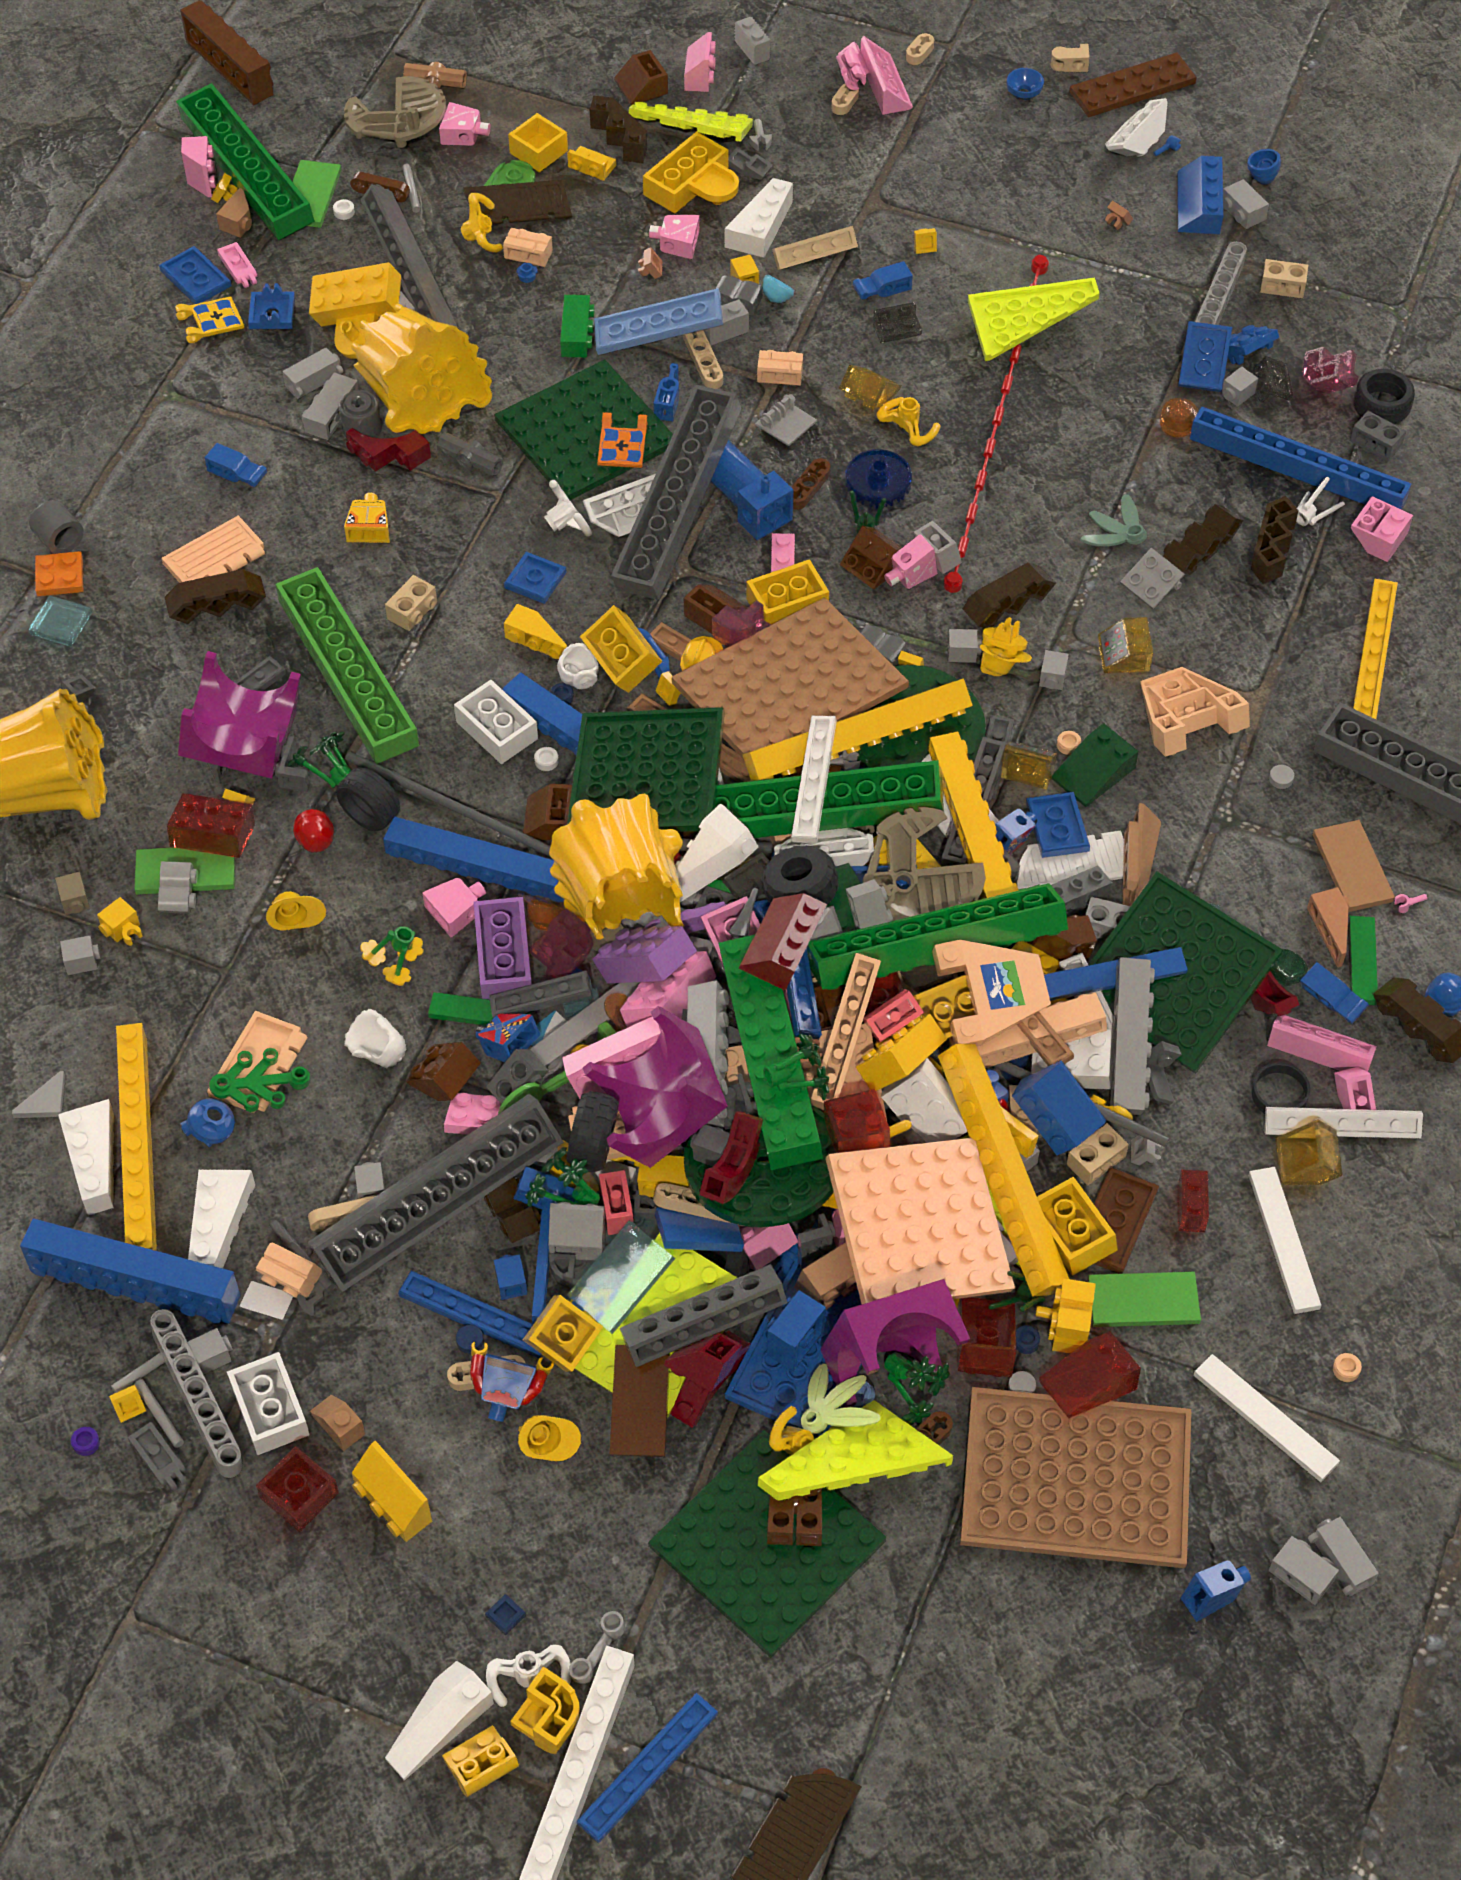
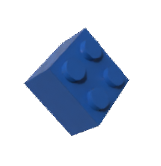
M798 1290L793 1298L791 1296L787 1298L788 1303L782 1306L781 1314L778 1318L774 1316L766 1328V1331H768L766 1339L767 1355L792 1371H795L825 1330L826 1307Z

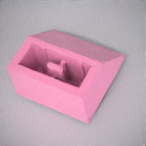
M707 32L687 49L684 73L685 91L709 92L710 83H714V71L711 70H715L716 57L712 55L715 54L716 42L712 41V32Z
M207 136L182 138L181 153L187 184L205 196L212 197V188H216L215 175H213L216 174V162L211 159L213 158V146L208 144Z
M1372 496L1351 525V529L1367 553L1388 562L1408 534L1413 515Z
M789 1223L774 1227L738 1225L744 1242L743 1249L749 1257V1268L755 1271L764 1267L798 1243Z

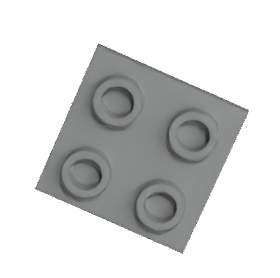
M789 394L783 396L780 402H776L770 408V411L764 413L755 425L787 446H790L814 425L817 419L794 406L795 397Z
M1150 548L1120 582L1154 609L1171 589L1178 590L1181 587L1180 579L1185 574L1153 548Z

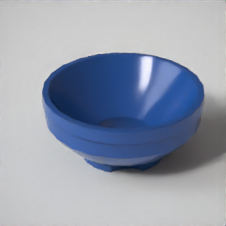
M1030 68L1015 69L1007 77L1008 91L1016 98L1024 100L1037 96L1042 91L1044 85L1043 76L1038 71ZM1021 89H1027V90H1029L1030 92H1022V91H1019V90H1021Z
M200 1100L188 1113L187 1126L189 1131L196 1139L203 1143H221L231 1135L234 1129L235 1119L233 1112L229 1106L220 1100ZM211 1109L217 1110L221 1114V1119L218 1121L211 1120L207 1115V1111Z

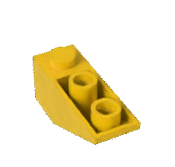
M516 604L504 622L505 638L511 642L527 646L531 650L542 652L554 659H559L567 647L565 642L537 611Z

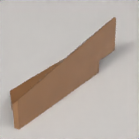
M1142 803L1138 805L1134 815V822L1129 821L1124 833L1122 904L1127 906L1133 904L1149 882L1161 827L1159 818Z

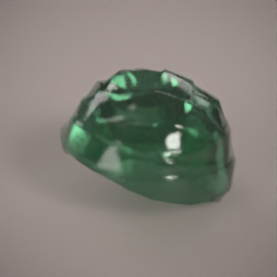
M1283 949L1282 955L1270 972L1279 984L1292 986L1300 982L1307 973L1308 967L1303 958L1297 953Z

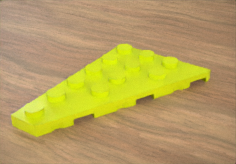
M635 102V105L632 104L629 107V114L634 118L647 121L660 119V124L682 129H693L696 127L697 132L721 138L736 136L735 141H742L753 125V119L748 118L746 114H736L735 117L728 116L727 112L722 111L710 114L704 109H695V112L687 111L686 107L668 109L667 105L656 104L655 107L647 106L645 102Z
M1095 278L968 295V304L985 361L992 360L1098 300L1099 290Z
M873 1400L863 1406L862 1409L878 1413L880 1420L877 1423L859 1427H832L758 1477V1486L779 1501L797 1495H809L810 1490L823 1487L833 1490L856 1483H868L869 1478L883 1475H886L887 1479L898 1477L911 1472L927 1471L928 1466L942 1463L947 1467L952 1464L953 1455Z

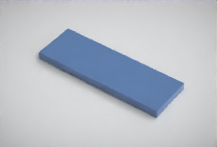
M719 288L595 318L597 354L609 353L723 325Z

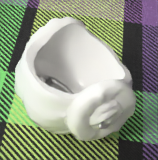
M570 644L569 647L564 649L558 660L557 670L560 679L565 684L574 686L577 689H586L593 686L598 680L599 666L597 659L585 644Z

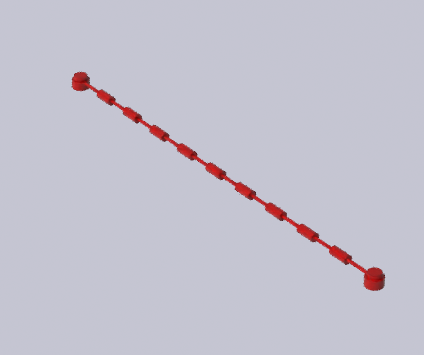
M1037 255L1032 260L1031 270L1036 275L1034 282L1030 286H1036L1038 276L1048 271L1049 261L1044 255ZM1020 344L1012 348L1009 359L1011 362L1008 375L1004 377L1001 388L1002 399L1000 406H997L992 421L994 425L991 438L987 439L983 454L985 461L982 470L978 472L974 487L976 494L973 503L969 505L965 519L967 527L958 545L961 558L965 557L969 538L967 536L969 528L975 521L978 505L976 504L978 495L984 488L987 477L985 470L988 459L993 455L996 444L994 437L997 426H1000L1005 411L1003 404L1006 395L1009 394L1013 381V376L1011 375L1014 364L1018 362L1022 348ZM959 565L955 567L954 572L948 573L944 578V588L950 593H956L962 589L963 579L957 573Z

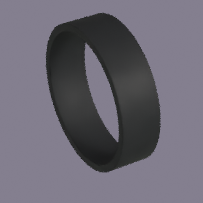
M1272 1063L1259 1070L1252 1086V1099L1262 1113L1265 1114L1266 1107L1273 1106L1267 1104L1260 1097L1257 1091V1082L1262 1077L1272 1073H1283L1295 1078L1304 1089L1305 1099L1301 1104L1293 1108L1306 1107L1310 1096V1083L1300 1069L1286 1063Z

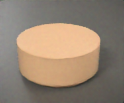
M1073 731L1062 732L1057 739L1058 750L1063 754L1071 755L1080 745L1081 737Z
M1349 1353L1340 1354L1333 1364L1334 1375L1344 1382L1356 1380L1362 1368L1360 1360L1355 1355Z

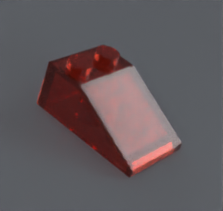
M972 1297L961 1298L960 1316L970 1340L967 1343L958 1345L959 1372L1012 1378L1016 1356L1015 1303L990 1310L988 1306L999 1302L998 1300Z
M1109 1331L1086 1341L1040 1376L1039 1382L1069 1419L1137 1390L1141 1367L1112 1332Z

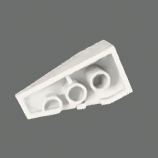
M722 804L718 805L703 819L699 825L701 830L694 841L690 840L687 847L689 849L685 856L675 864L683 896L680 897V902L741 864L758 848L749 829Z
M456 1661L434 1679L385 1759L400 1777L406 1780L494 1704L492 1692L472 1670Z

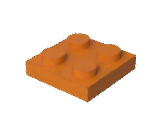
M81 551L35 556V591L37 597L83 592V556Z

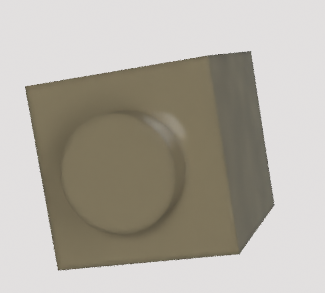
M80 872L55 878L65 915L80 913L83 910L90 909Z

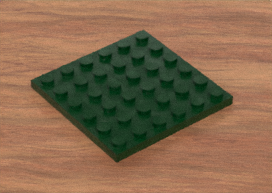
M605 359L494 414L495 421L548 482L555 480L559 484L569 501L634 468L600 466L597 464L603 413H612V427L637 429L638 415H647L648 425L643 463L666 452L673 433Z
M724 708L582 713L567 824L571 822L572 806L580 800H590L598 807L609 808L617 799L629 800L645 793L649 797L650 807L658 813L659 829H674L678 832L700 831L699 825L703 819L715 809L725 717Z
M1156 871L1088 965L1119 960L1120 957L1129 958L1181 947L1188 970L1187 973L1156 979L1153 983H1150L1149 993H1153L1154 1000L1153 1007L1149 1008L1148 1017L1152 1018L1153 1024L1151 1033H1148L1147 1042H1150L1153 1047L1161 1041L1179 1046L1181 1056L1175 1059V1061L1196 1074L1280 958L1283 949ZM1115 988L1102 990L1101 992L1114 1016Z
M763 1430L648 1542V1547L765 1654L772 1658L886 1542V1536L834 1490H828L827 1487H823L821 1490V1546L796 1545L797 1514L793 1516V1545L767 1544L770 1494L758 1486V1477L787 1459L791 1454L784 1450L780 1452L774 1451L769 1445L770 1434Z

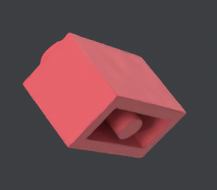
M905 989L866 1015L863 1020L876 1040L882 1042L924 1012L911 992Z
M625 1170L599 1174L600 1192L608 1235L634 1232L633 1212Z

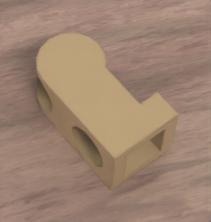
M1080 44V48L1056 47L1052 50L1051 68L1053 70L1088 72V44Z

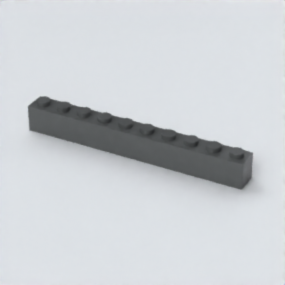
M371 184L361 198V202L392 266L401 274V285L409 302L413 305L416 312L436 322L453 325L458 328L392 191Z

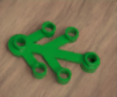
M267 1048L263 1052V1059L245 1078H237L244 1068H249L253 1063L252 1054L249 1051H241L237 1055V1062L226 1074H217L212 1077L209 1089L217 1098L225 1099L231 1097L243 1105L244 1109L248 1112L258 1110V1096L269 1102L272 1108L281 1109L285 1105V1095L280 1091L272 1092L264 1086L290 1083L294 1089L302 1090L308 1087L310 1083V1073L304 1067L299 1066L292 1069L289 1073L263 1075L270 1066L278 1062V1051L274 1048ZM268 1055H273V1056H275V1057L272 1058V1059H269V1058H267L266 1056H268ZM242 1058H248V1059H249V1060L246 1061V1062L241 1061ZM224 1083V1084H226V1085H225V1086H219L218 1084ZM247 1088L256 1095H245L238 1089ZM275 1098H279V1099H281L282 1101H280V1102H275V1101H273V1100H274ZM249 1101H254L256 1104L249 1105L247 1103Z

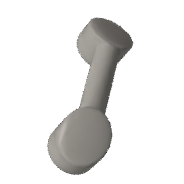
M610 1611L603 1615L601 1619L603 1635L587 1659H575L569 1666V1673L573 1681L584 1684L594 1678L593 1669L602 1657L606 1645L609 1646L612 1641L618 1640L624 1633L625 1623L620 1613Z

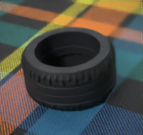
M1392 369L1371 370L1365 373L1358 381L1354 395L1355 409L1362 417L1367 411H1370L1392 424L1400 423L1411 411L1415 397L1414 386L1409 378ZM1385 392L1395 396L1398 401L1383 402L1375 399L1370 394Z
M353 769L336 788L337 799L342 809L352 820L368 830L381 831L391 823L394 816L396 817L400 812V801L394 789L380 775L369 769Z

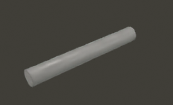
M404 164L402 168L406 184L410 188L409 198L412 211L418 213L421 208L410 164Z
M172 1346L169 1348V1350L175 1351L178 1350L180 1347ZM161 1352L111 1385L113 1391L117 1393L126 1389L165 1363Z
M144 1380L136 1381L134 1385L173 1446L175 1448L182 1446L184 1440Z

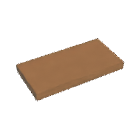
M1360 820L1319 828L1313 831L1312 835L1336 888L1338 887L1342 895H1345L1348 899V912L1394 902L1395 896Z

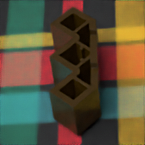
M593 96L589 109L590 129L606 130L607 145L623 147V161L644 163L647 152V130L614 98Z
M1287 496L1268 503L1265 509L1251 564V570L1262 584L1283 576L1286 563L1284 554L1289 552L1293 535L1290 531L1295 529L1299 512Z
M1214 504V506L1207 510L1203 523L1194 521L1193 524L1186 528L1184 532L1185 537L1182 541L1173 539L1166 545L1163 557L1184 574L1191 575L1197 570V563L1201 560L1206 562L1217 553V547L1221 543L1226 545L1232 540L1244 520L1224 506Z
M1027 562L978 589L969 596L967 603L962 609L979 627H993L1004 612L1017 615L1030 598L1042 601L1055 586L1056 582L1039 565Z
M240 569L177 583L164 598L169 618L189 624L201 611L221 617L233 604L253 610L266 597L261 576Z
M1393 977L1373 993L1377 1002V1008L1382 1015L1399 1017L1403 1024V1029L1409 1038L1427 1041L1431 1049V1055L1436 1061L1454 1063L1461 1057V1022L1456 1018L1452 1021L1443 1014L1444 1008L1429 995L1423 997L1416 991L1417 985L1413 981Z
M512 1177L484 1196V1201L493 1217L496 1216L500 1222V1229L503 1235L511 1243L540 1231L538 1221L541 1218L536 1207H528L526 1203L513 1199L520 1180L518 1177Z

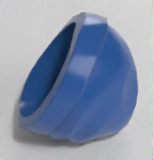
M1272 149L1258 150L1249 156L1247 161L1248 170L1260 184H1270L1280 170L1281 156Z
M1449 972L1435 977L1425 993V997L1429 995L1444 1008L1443 1014L1446 1016H1453L1461 1011V977Z

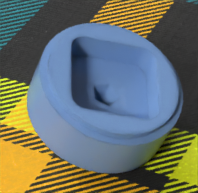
M865 1382L860 1390L855 1393L857 1403L854 1407L862 1408L874 1400L875 1390L868 1382Z

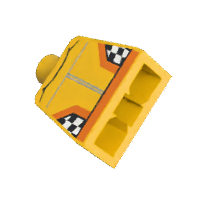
M367 493L364 495V500L352 501L344 525L347 542L390 543L385 501L378 500L376 494Z

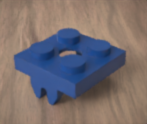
M275 283L273 290L270 289L269 284H265L262 292H251L249 329H292L295 306L294 291L282 292V288ZM269 309L278 310V314L276 311H272L271 316H268L266 312H268Z
M1249 325L1242 328V332L1232 334L1228 351L1230 362L1240 365L1244 363V355H1248L1259 348H1272L1273 341L1279 338L1278 330L1269 329L1267 326L1259 328Z

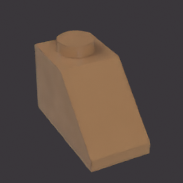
M239 188L216 214L219 230L240 238L252 225L249 207L242 188Z
M330 1395L309 1411L343 1451L365 1435L362 1420L346 1402L333 1395Z

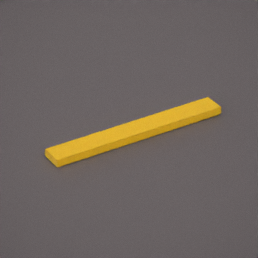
M1375 579L1373 583L1353 709L1374 719L1377 717L1398 584L1397 582Z

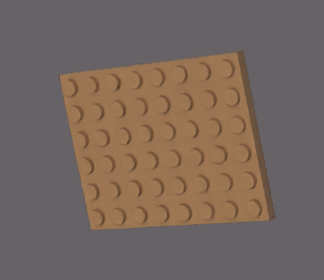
M825 597L672 676V684L694 708H724L725 717L722 737L743 760L742 754L809 732L812 716H836L838 722L858 715L909 688V681Z
M972 1387L960 1545L1186 1568L1191 1409Z

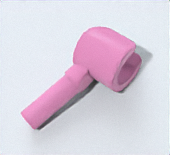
M1400 894L1395 897L1394 904L1403 903L1404 905L1399 906V912L1406 913L1409 910V906L1427 900V895L1423 894L1409 898L1407 895Z

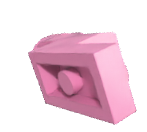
M852 42L838 53L836 59L846 86L851 90H858L857 82L861 80L862 84L865 85L866 74L869 71L859 46Z

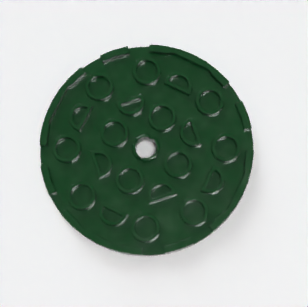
M894 666L909 681V688L864 712L957 681L958 679L941 670L927 666ZM967 688L973 706L965 708V714L952 717L951 714L945 715V721L933 725L931 721L923 723L924 728L910 732L909 728L902 730L903 735L893 739H889L887 735L881 738V743L868 747L867 743L859 745L861 750L856 751L859 754L857 761H860V766L864 769L919 763L929 754L930 737L959 732L961 740H965L968 753L966 755L968 760H972L974 764L982 738L985 737L986 732L985 717L981 705L974 694Z
M751 1097L750 1102H754V1097ZM811 1105L821 1143L823 1159L771 1170L768 1161L757 1162L759 1157L768 1156L762 1130H760L758 1142L761 1144L753 1167L739 1192L734 1198L724 1204L699 1195L705 1171L713 1166L694 1160L693 1149L690 1146L693 1137L691 1135L684 1151V1170L688 1186L694 1197L705 1209L730 1223L748 1227H774L795 1222L820 1208L834 1192L825 1158L829 1154L843 1153L838 1130L821 1110Z

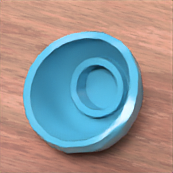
M765 275L763 278V293L769 301L783 303L794 295L795 290L770 275Z

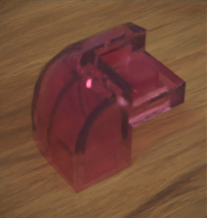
M1324 346L1305 352L1303 363V377L1308 384L1322 393L1337 392L1353 387L1357 384L1359 378L1354 373L1357 354L1353 350H1349L1333 356Z
M756 600L748 609L741 606L737 611L726 605L712 618L713 638L724 646L730 647L769 627L771 624L764 620V605Z
M565 909L551 920L546 934L531 945L529 953L547 966L545 974L550 977L559 978L570 975L590 955L593 948V939L590 934L591 929L568 909Z

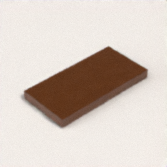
M1110 1167L1094 1205L1116 1234L1118 1250L1094 1263L1095 1265L1118 1274H1123L1157 1195L1159 1185Z
M615 1345L610 1456H666L670 1369L664 1366V1362L670 1356V1353L636 1367L626 1345Z

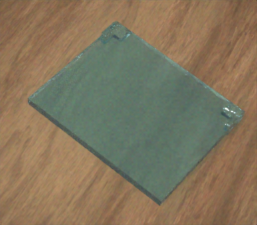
M629 1220L567 1295L613 1334L676 1258L640 1230L634 1222Z

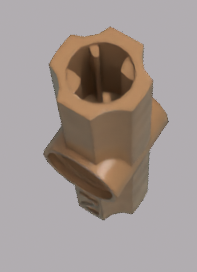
M432 62L429 66L405 63L403 77L413 76L426 79L429 83L436 84L438 89L441 86L465 88L467 72L465 70L445 68L439 62Z

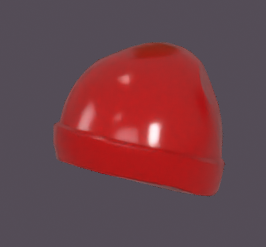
M314 809L306 810L299 814L294 821L293 832L295 838L305 850L317 853L324 851L332 844L334 828L326 813Z

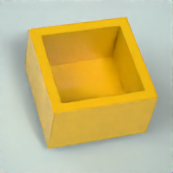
M538 113L508 134L510 154L521 161L527 162L538 172H541L568 151L567 132Z

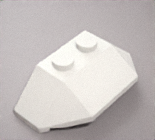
M1167 99L1150 100L1146 103L1144 108L1138 110L1105 143L1107 149L1125 156L1136 155L1139 157L1145 155L1152 144L1156 143L1165 131Z
M656 474L583 500L590 521L617 537L629 534Z
M851 828L819 831L817 843L792 842V838H790L782 845L774 846L775 855L786 848L789 849L798 845H808L821 849L832 858L835 867L847 863L850 866H864L874 853L873 835L869 833L864 834Z

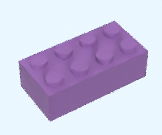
M523 897L474 901L482 999L490 1000L489 995L532 985Z
M667 925L659 928L653 926L644 929L639 927L630 930L625 928L615 935L616 939L603 945L598 950L599 953L592 960L607 983L664 981L697 950L682 926L671 927Z

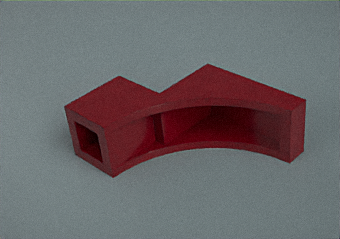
M354 428L346 431V446L352 454L355 453L365 466L371 467L375 472L395 459L400 465H404L411 471L431 458L429 442L416 430L395 438L370 437L358 432Z
M1271 972L1267 974L1251 997L1255 1010L1265 1012L1266 1014H1277V1016L1289 1014L1292 1012L1291 1008L1299 1005L1297 996L1286 991Z
M729 1330L723 1333V1335L742 1344L731 1372L712 1392L699 1388L695 1382L686 1378L670 1412L672 1416L691 1428L697 1425L704 1410L720 1386L739 1368L751 1345Z

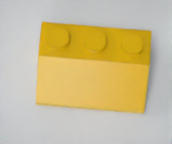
M376 1441L371 1443L352 1471L354 1480L352 1487L361 1498L367 1497L371 1502L369 1506L377 1517L383 1516L388 1521L386 1525L395 1537L400 1535L407 1542L432 1522L428 1499Z

